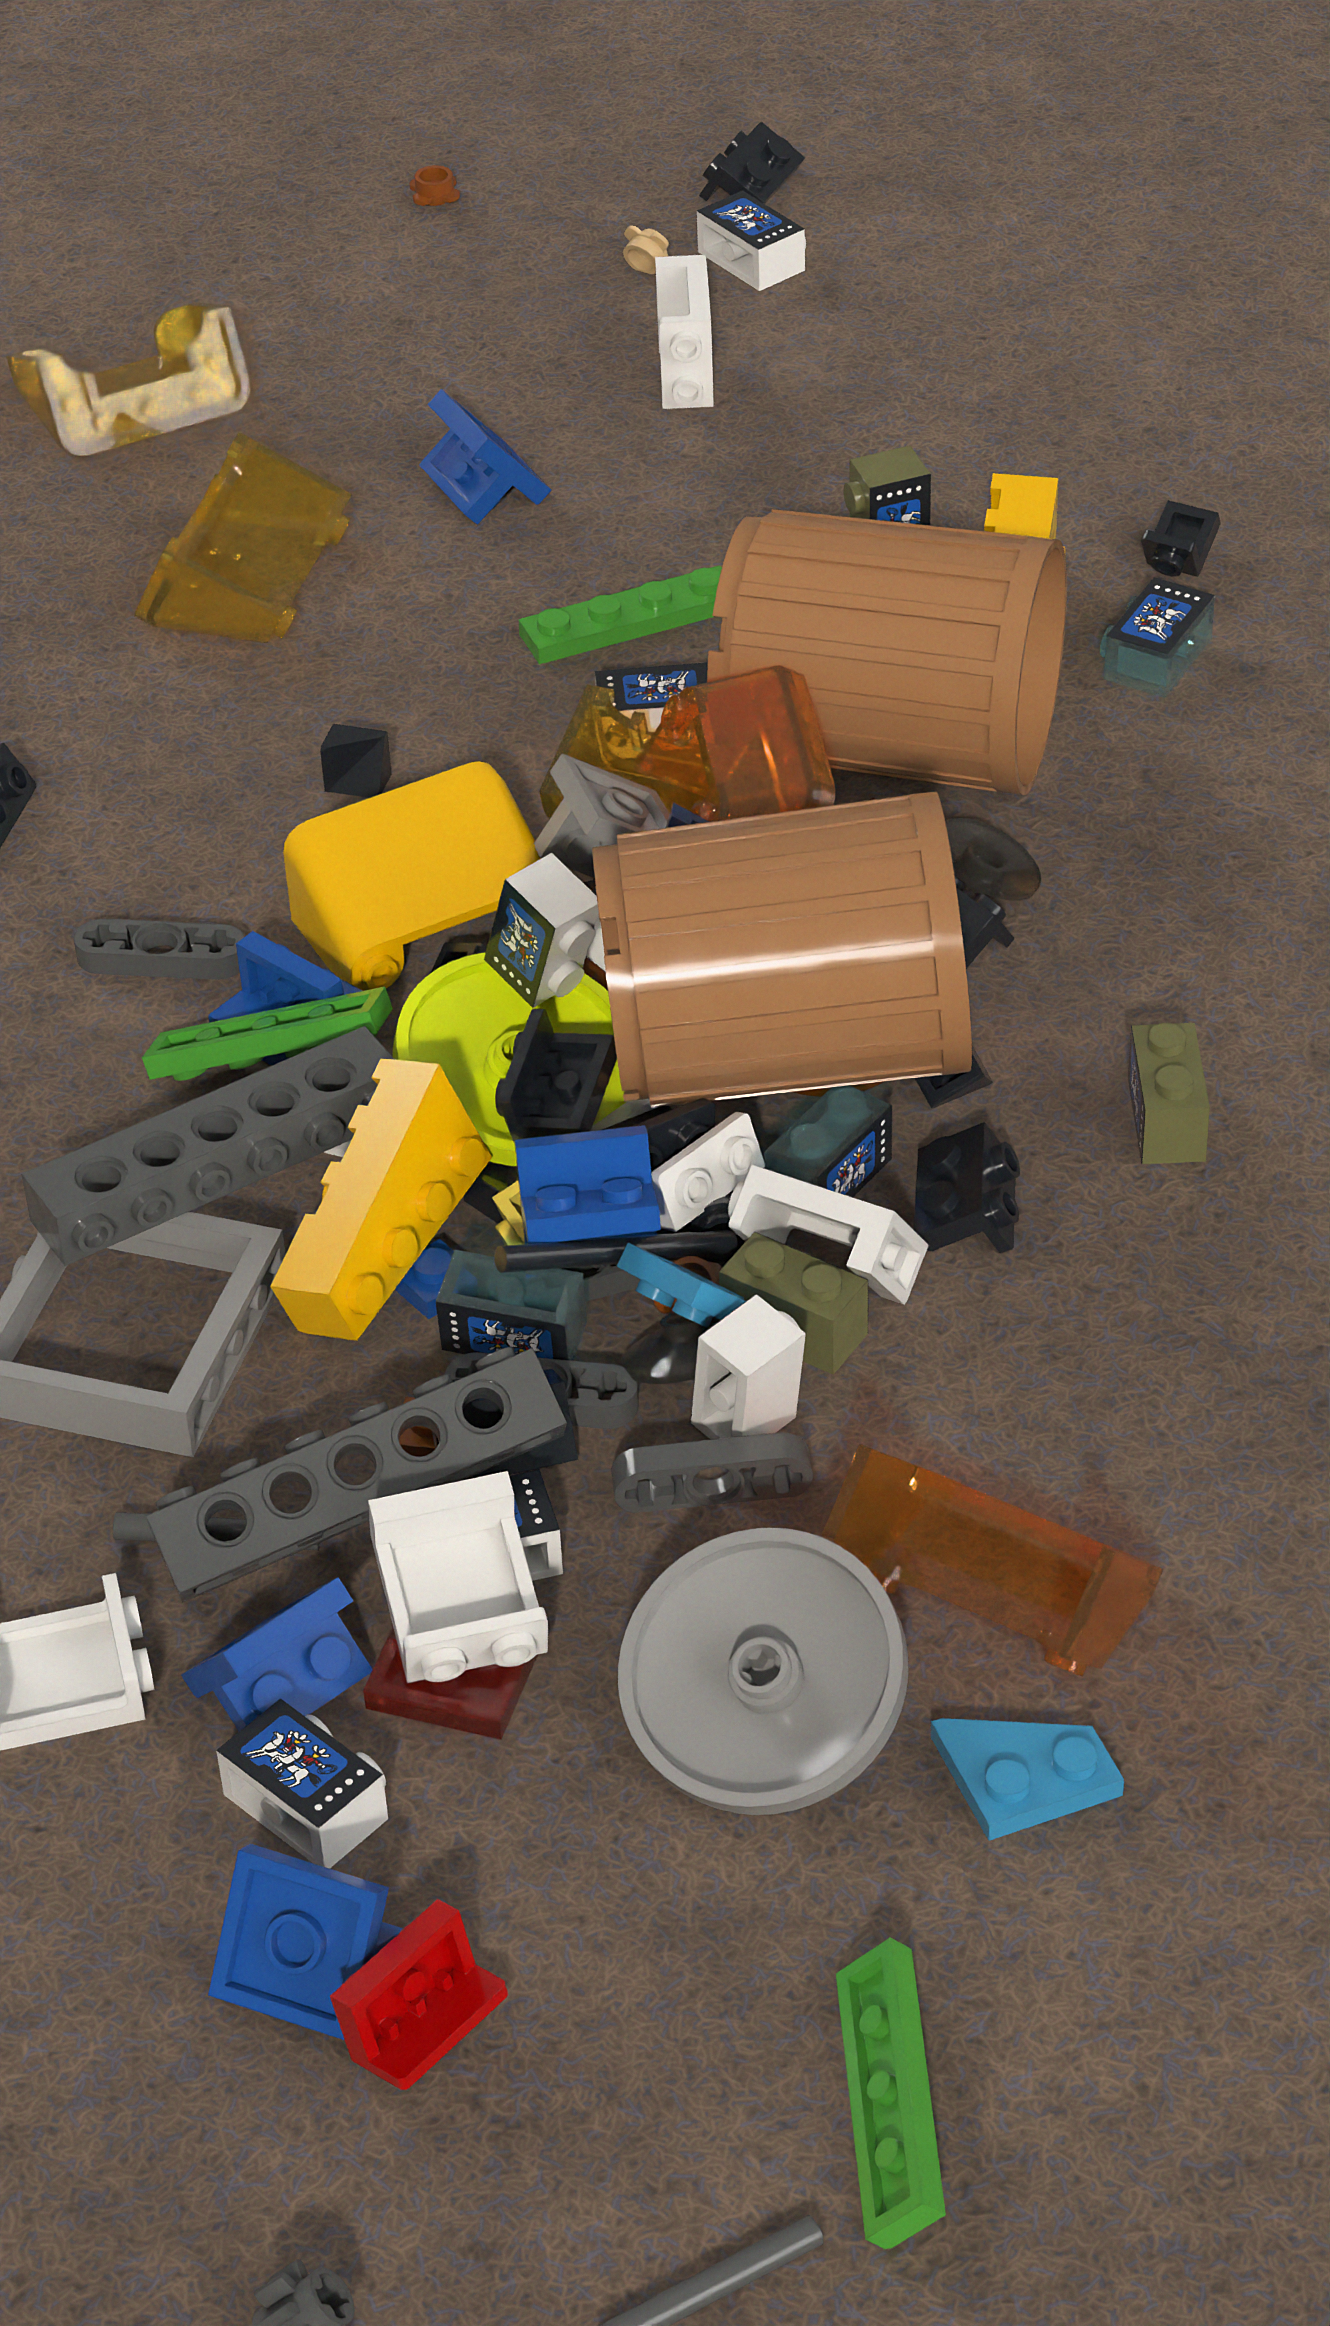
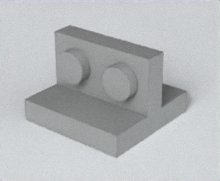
M562 753L551 769L550 774L564 799L534 845L540 858L553 853L567 868L595 878L592 847L617 844V834L665 828L669 812L655 790Z

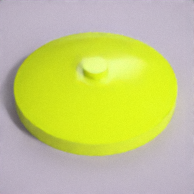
M478 953L462 957L439 967L414 988L403 1005L398 1019L392 1047V1057L395 1060L440 1064L491 1154L490 1162L517 1166L515 1143L512 1140L504 1117L498 1114L495 1104L498 1082L500 1079L506 1078L513 1060V1046L516 1035L524 1031L532 1009H546L554 1033L614 1035L608 990L584 973L580 983L570 993L563 997L554 995L532 1008L484 960L485 953ZM617 1060L593 1125L626 1103L623 1098L624 1091L621 1088Z

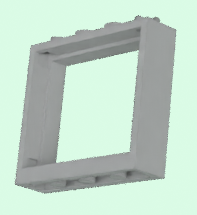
M187 1212L107 1247L109 1249L232 1272L168 1394L12 1362L67 1267L64 1266L38 1232L26 1256L21 1255L17 1259L13 1268L11 1282L0 1299V1418L194 1457L276 1298L270 1286L286 1255L283 1230Z

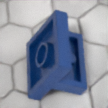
M443 389L428 403V406L444 421L450 430L422 460L419 466L464 515L478 525L489 511L499 503L500 499L512 485L536 505L540 504L550 493L551 489L500 436Z
M252 931L236 943L242 990L208 1015L209 1023L360 992L362 990L340 979L330 970L320 968L294 954L287 947L276 944ZM285 1053L265 1056L262 1060L273 1066L289 1058L285 1056Z
M645 1125L514 1140L525 1244L657 1235L656 1231L661 1230L659 1204L652 1184L648 1133Z
M337 1577L294 1600L181 1674L196 1698L213 1691L237 1730L241 1731L280 1698L302 1715L311 1714L372 1673L373 1669L337 1614L338 1611L353 1602L345 1586Z
M249 1844L239 1849L208 1996L344 2040L330 1995L403 1929L382 1922L389 1887L254 1844Z

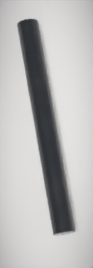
M716 1230L507 1245L496 1248L494 1261L500 1273L618 1264L627 1243H631L667 1260H678L687 1256L699 1258L732 1256L737 1251L738 1241L733 1230Z

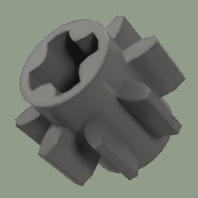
M296 2259L271 2276L269 2282L254 2292V2296L262 2306L256 2309L253 2314V2326H345L354 2317V2301L345 2282L328 2268H317L308 2274L301 2259Z

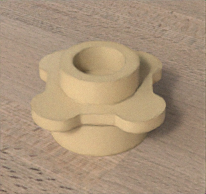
M628 226L624 232L625 237L629 240V243L623 250L625 260L635 270L648 274L656 273L655 257H668L667 247L669 242L663 235L653 229L641 231L636 226Z

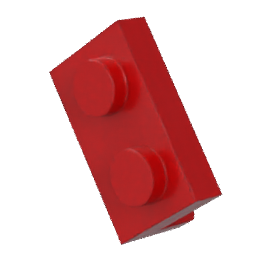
M437 1899L415 1920L405 1926L395 1938L364 1966L352 1974L344 1984L330 1995V1999L351 2060L398 2089L406 2090L508 1996V1990L503 1979L476 1965L459 1910Z

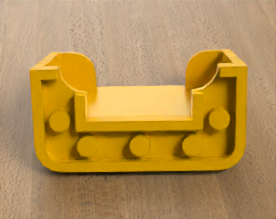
M481 761L467 763L314 817L297 825L289 833L284 843L283 851L291 920L329 970L337 977L362 991L384 986L388 988L398 979L403 970L404 944L497 911L505 879L541 859L535 849L534 843L536 840L509 788L496 770L488 763Z

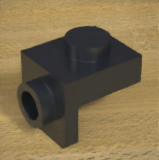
M1168 500L1155 532L1146 530L1141 540L1147 564L1151 565L1157 572L1167 576L1176 577L1184 573L1198 577L1221 525L1219 513Z

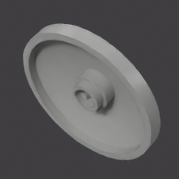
M756 1528L726 1534L694 1548L670 1565L653 1582L634 1610L625 1631L618 1663V1690L625 1722L638 1748L654 1769L670 1785L700 1803L720 1810L747 1815L779 1814L807 1807L833 1795L852 1782L874 1761L892 1734L902 1711L908 1683V1651L905 1634L898 1614L878 1579L860 1560L841 1546L817 1535L786 1528Z

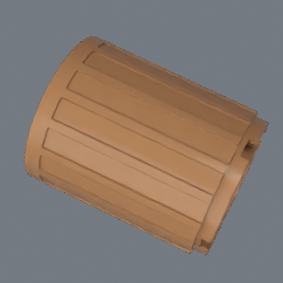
M772 509L771 513L763 517L746 516L737 526L727 549L712 615L713 617L722 618L719 651H708L707 671L709 717L716 740L720 744L735 746L737 751L744 753V756L1002 793L1028 794L1033 787L1046 749L1061 670L1067 603V570L1062 542L1058 539L779 509Z
M937 791L617 834V844L592 847L610 1010L621 1088L624 1091V1102L649 1099L652 1108L687 1104L701 1098L714 1101L971 1071V1021L963 937L949 839Z

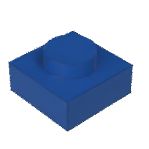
M438 1239L426 1246L395 1290L427 1319H431L437 1315L436 1301L449 1304L458 1303L480 1290V1277L478 1271L441 1239Z

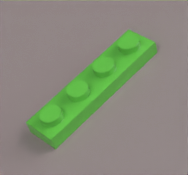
M719 565L711 568H699L692 573L667 580L647 582L641 587L611 595H599L591 600L559 609L544 610L539 614L518 619L519 635L537 662L543 664L712 618L722 567Z
M384 986L161 1032L143 1055L142 1060L150 1080L171 1075L176 1081L188 1080L201 1075L208 1068L226 1064L229 1065L230 1069H243L260 1062L265 1056L285 1053V1056L288 1058L305 1052L306 1049L310 1050L363 1026L376 1037L393 1008Z
M891 1937L836 1973L865 2240L883 2249L895 2247L946 2215L912 1949Z

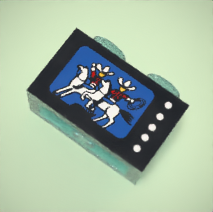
M1154 577L1139 596L1131 598L1124 615L1115 626L1110 625L1103 635L1100 655L1105 658L1104 680L1166 698L1212 639L1215 595Z
M850 1085L832 1087L764 1151L765 1169L853 1198L892 1159V1105Z
M454 1250L436 1299L441 1348L444 1351L460 1354L476 1352L494 1353L507 1347H513L517 1355L533 1348L537 1358L574 1361L587 1324L583 1273L562 1269L500 1273L495 1266L494 1257Z

